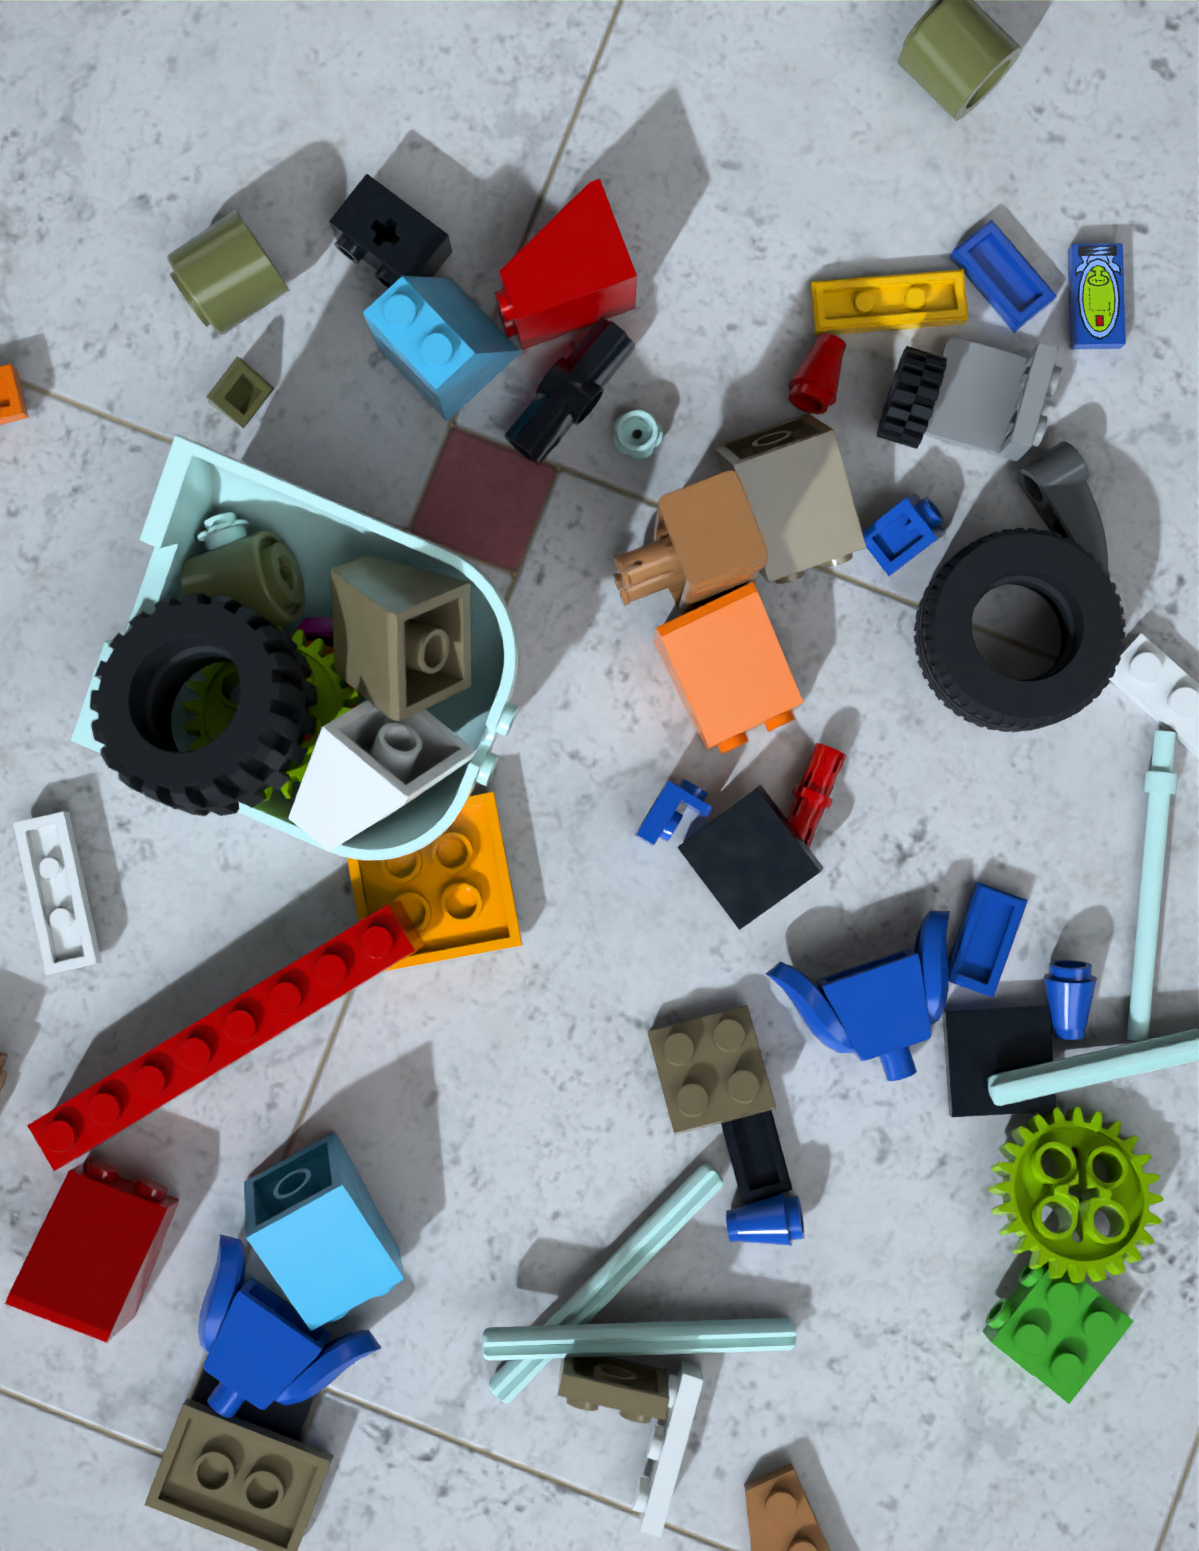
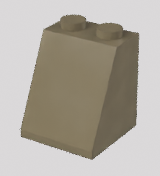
M806 413L713 446L721 472L732 470L739 476L768 549L767 563L759 571L768 582L775 581V583L783 584L795 581L804 576V570L820 564L824 566L843 564L853 558V552L866 548L834 429Z
M369 555L330 569L335 673L390 719L400 722L471 687L470 582Z

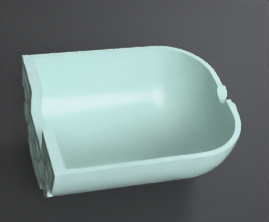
M175 436L140 537V541L154 546V550L130 620L142 611L149 615L155 613L154 605L171 597L183 604L184 596L181 583L183 563L189 557L207 551L205 542L198 540V535L202 531H206L204 521L213 516L229 512L235 513L237 520L243 519L248 521L247 535L262 530L271 531L277 535L291 551L300 567L305 590L304 613L298 621L282 626L284 633L293 636L296 628L306 617H333L330 569L366 555L470 582L471 687L426 708V710L476 750L473 758L402 807L329 852L359 860H386L401 857L425 847L438 838L453 823L466 804L476 783L478 782L485 786L488 784L499 758L498 755L491 753L498 734L505 737L508 735L519 709V706L510 703L518 671V639L515 624L504 597L490 578L476 565L445 547L188 438ZM128 623L125 634L132 628L130 623ZM113 639L104 642L71 741L100 753L101 748L105 745L95 741L93 737L91 721L98 719V713L89 709L91 690L99 689L100 679L95 677V673L100 660L108 661L113 651L109 644ZM202 670L196 672L183 685L173 705L171 730L174 742L180 753L192 751L189 745L200 737L189 736L184 730L183 724L197 717L188 714L183 708V703L199 699L189 688L188 682H204L207 677ZM240 685L232 690L230 701L239 702ZM362 696L357 706L365 702L367 699L364 696ZM300 781L293 783V793L290 799L285 797L281 789L273 788L269 801L265 800L252 808L239 802L240 809L238 813L324 849L288 818L301 785Z

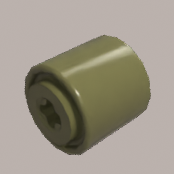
M939 0L918 20L905 38L904 48L899 55L898 64L955 121H958L971 112L996 87L1016 62L1022 48L974 0Z
M236 209L167 256L169 264L174 270L170 273V276L202 323L206 327L212 325L220 335H225L290 291Z
M262 530L217 549L193 555L183 563L181 572L183 596L189 593H205L210 598L217 595L233 598L243 606H249L273 625L281 627L298 621L304 613L305 590L300 567L283 540L271 531Z

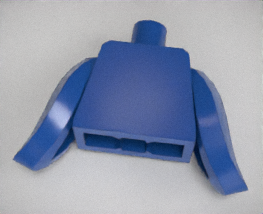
M929 911L918 930L914 951L905 949L816 979L817 986L798 968L781 961L765 974L783 989L810 1031L824 1046L837 1053H854L860 1061H866L879 1056L887 1081L905 1079L917 1072L909 1046L931 1038L930 1027L940 1020L946 1006L949 991L947 928L950 911Z
M220 1234L217 1261L202 1303L198 1322L200 1346L208 1354L203 1367L207 1373L219 1380V1383L207 1400L211 1408L218 1414L232 1418L245 1399L262 1410H265L273 1401L283 1405L300 1403L319 1393L355 1362L381 1349L380 1344L370 1330L349 1332L326 1344L332 1333L324 1327L319 1326L310 1331L294 1306L253 1277H250L243 1285L246 1257L242 1241Z

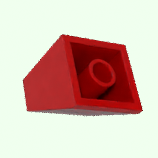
M600 178L589 182L499 271L502 289L494 292L499 307L497 308L506 336L509 338L516 335L522 350L595 324L601 317L609 319L635 309L637 274Z
M90 1160L88 1164L82 1163L69 1170L18 1273L5 1304L108 1343L135 1317L180 1199L167 1195L168 1188L158 1182L138 1179L137 1183L119 1177L118 1168L102 1161Z

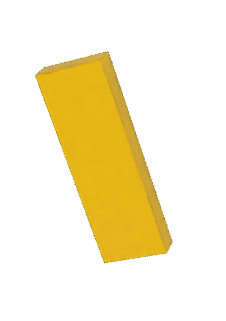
M964 269L813 281L810 286L814 337L823 333L840 335L962 325L968 321Z

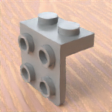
M950 338L944 345L941 355L947 358V365L925 435L1018 461L1031 446L1038 447L1043 438L1048 417L1040 414L1045 397L1052 398L1059 383L1062 368L1054 366L1059 348L1039 342L1026 357L963 338Z

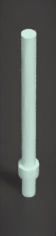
M1155 731L1151 771H1146L1144 792L1149 793L1127 1029V1040L1131 1041L1147 1040L1149 1036L1170 795H1176L1178 774L1172 773L1176 732Z

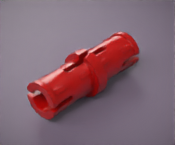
M816 743L809 765L800 785H794L791 795L795 798L787 817L789 823L809 849L824 810H830L833 802L830 795L838 773L847 757L841 751Z

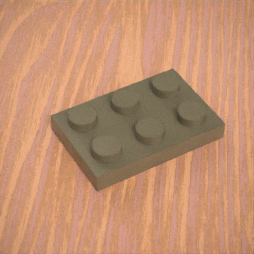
M187 1398L182 1405L144 1505L261 1551H298L334 1455L238 1417H224L211 1407Z

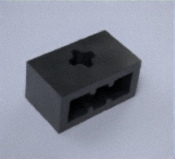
M368 174L363 177L329 221L336 238L334 243L336 248L352 262L359 264L363 259L377 270L374 274L375 277L387 288H390L402 276L433 277L452 253L449 235ZM395 236L397 237L398 242L395 245L388 241L380 245L379 240L382 237L389 241L394 239Z

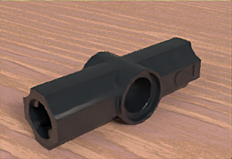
M601 317L567 359L564 357L560 358L549 369L536 390L537 396L504 435L505 439L525 458L539 466L558 445L573 424L579 425L591 413L604 393L603 387L633 352L635 343L618 325Z

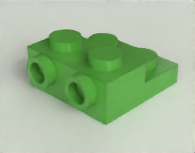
M1029 1261L1019 1274L1018 1281L1020 1285L1008 1300L1006 1298L1000 1299L989 1311L985 1320L988 1325L982 1332L996 1347L1070 1404L1134 1321L1087 1282L1071 1283L1068 1270H1066L1061 1278L1051 1279L1049 1278L1048 1271L1049 1262L1040 1268L1031 1269Z

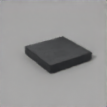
M759 785L677 847L739 930L824 869L762 785Z
M1048 1006L943 1011L948 1107L951 1117L1052 1112L1056 1108L1055 1094L998 1106L994 1104L988 1091V1078L993 1074L1053 1061L1050 1008Z

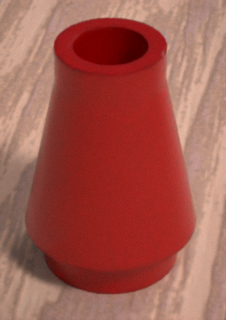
M827 333L818 335L815 345L788 383L790 390L788 398L796 408L810 414H824L829 406L835 404L842 359L846 349V343L841 338Z

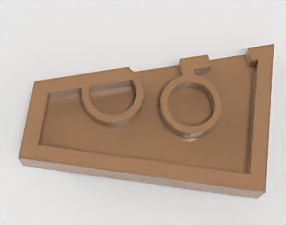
M792 1463L744 1484L751 1551H830Z

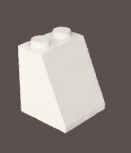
M366 700L322 727L288 818L329 852L402 807L473 758L476 750L426 709L398 722L390 719L370 701Z

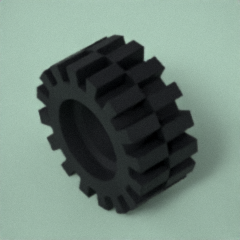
M906 346L895 371L892 385L889 388L888 397L884 404L883 414L877 430V437L915 449L918 448L927 430L928 421L934 411L933 408L940 392L939 388L944 378L943 374L946 369L947 358Z

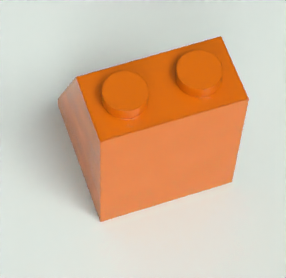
M754 582L656 628L653 642L706 751L718 746L721 755L749 742L746 732L764 724L767 731L771 732L796 719L792 710L798 708L804 702Z

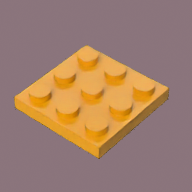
M495 792L470 796L456 819L445 832L415 852L386 860H359L347 857L358 922L387 904L400 901L426 944L425 947L386 971L523 945Z

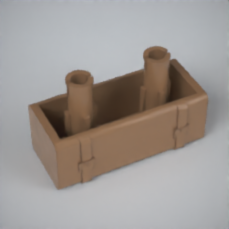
M728 470L660 497L657 506L653 542L627 553L613 556L618 573L613 574L617 590H620V598L624 606L668 588L678 613L682 616L751 582L756 584V577L759 571L767 563L768 549L738 474L735 471Z

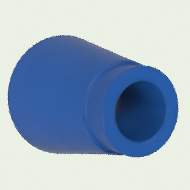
M1075 960L1052 961L1049 963V973L1043 977L1050 1008L1053 1036L1066 1040L1085 1038V1028L1088 1023L1097 977L1092 975V965L1090 963Z
M784 1192L737 1207L736 1209L726 1210V1224L730 1242L741 1241L745 1243L792 1246L793 1240L805 1238L799 1196L786 1197Z

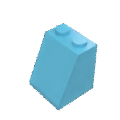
M402 276L363 311L378 350L446 421L454 416L521 354L520 350L511 340L507 338L452 278Z
M336 1132L244 1181L246 1238L310 1331L327 1322H335L341 1319L350 1309L372 1297L388 1293L397 1283L405 1279L400 1250Z

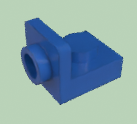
M915 493L903 499L862 533L866 548L886 574L890 576L946 534L940 525L945 520L940 510L928 497L921 500Z
M681 778L678 785L667 781L636 831L635 836L651 846L655 845L659 837L668 842L683 817L682 814L675 811L679 803L704 818L708 817L713 809L712 806L704 802L708 793Z

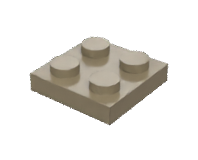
M748 1005L647 1031L674 1136L776 1109Z
M610 1356L562 1358L557 1396L567 1398L566 1402L570 1406L586 1411H596L599 1405L620 1410L619 1414L623 1418L638 1423H650L652 1418L665 1420L670 1400L666 1369Z

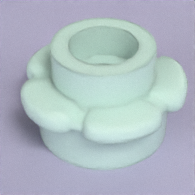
M637 409L625 412L616 419L613 426L615 431L613 444L622 455L629 454L636 460L645 459L653 454L654 447H658L661 444L663 437L662 428L656 423L654 415L646 410ZM638 430L642 433V437L635 439L632 433Z
M233 512L219 514L204 521L206 531H202L198 535V540L205 542L207 550H214L248 536L246 529L249 523L247 520H237Z

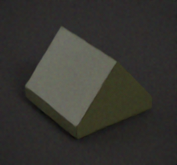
M237 356L206 398L209 404L244 428L274 388Z

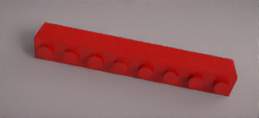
M400 901L387 904L27 1126L53 1171H56L422 949L426 944Z

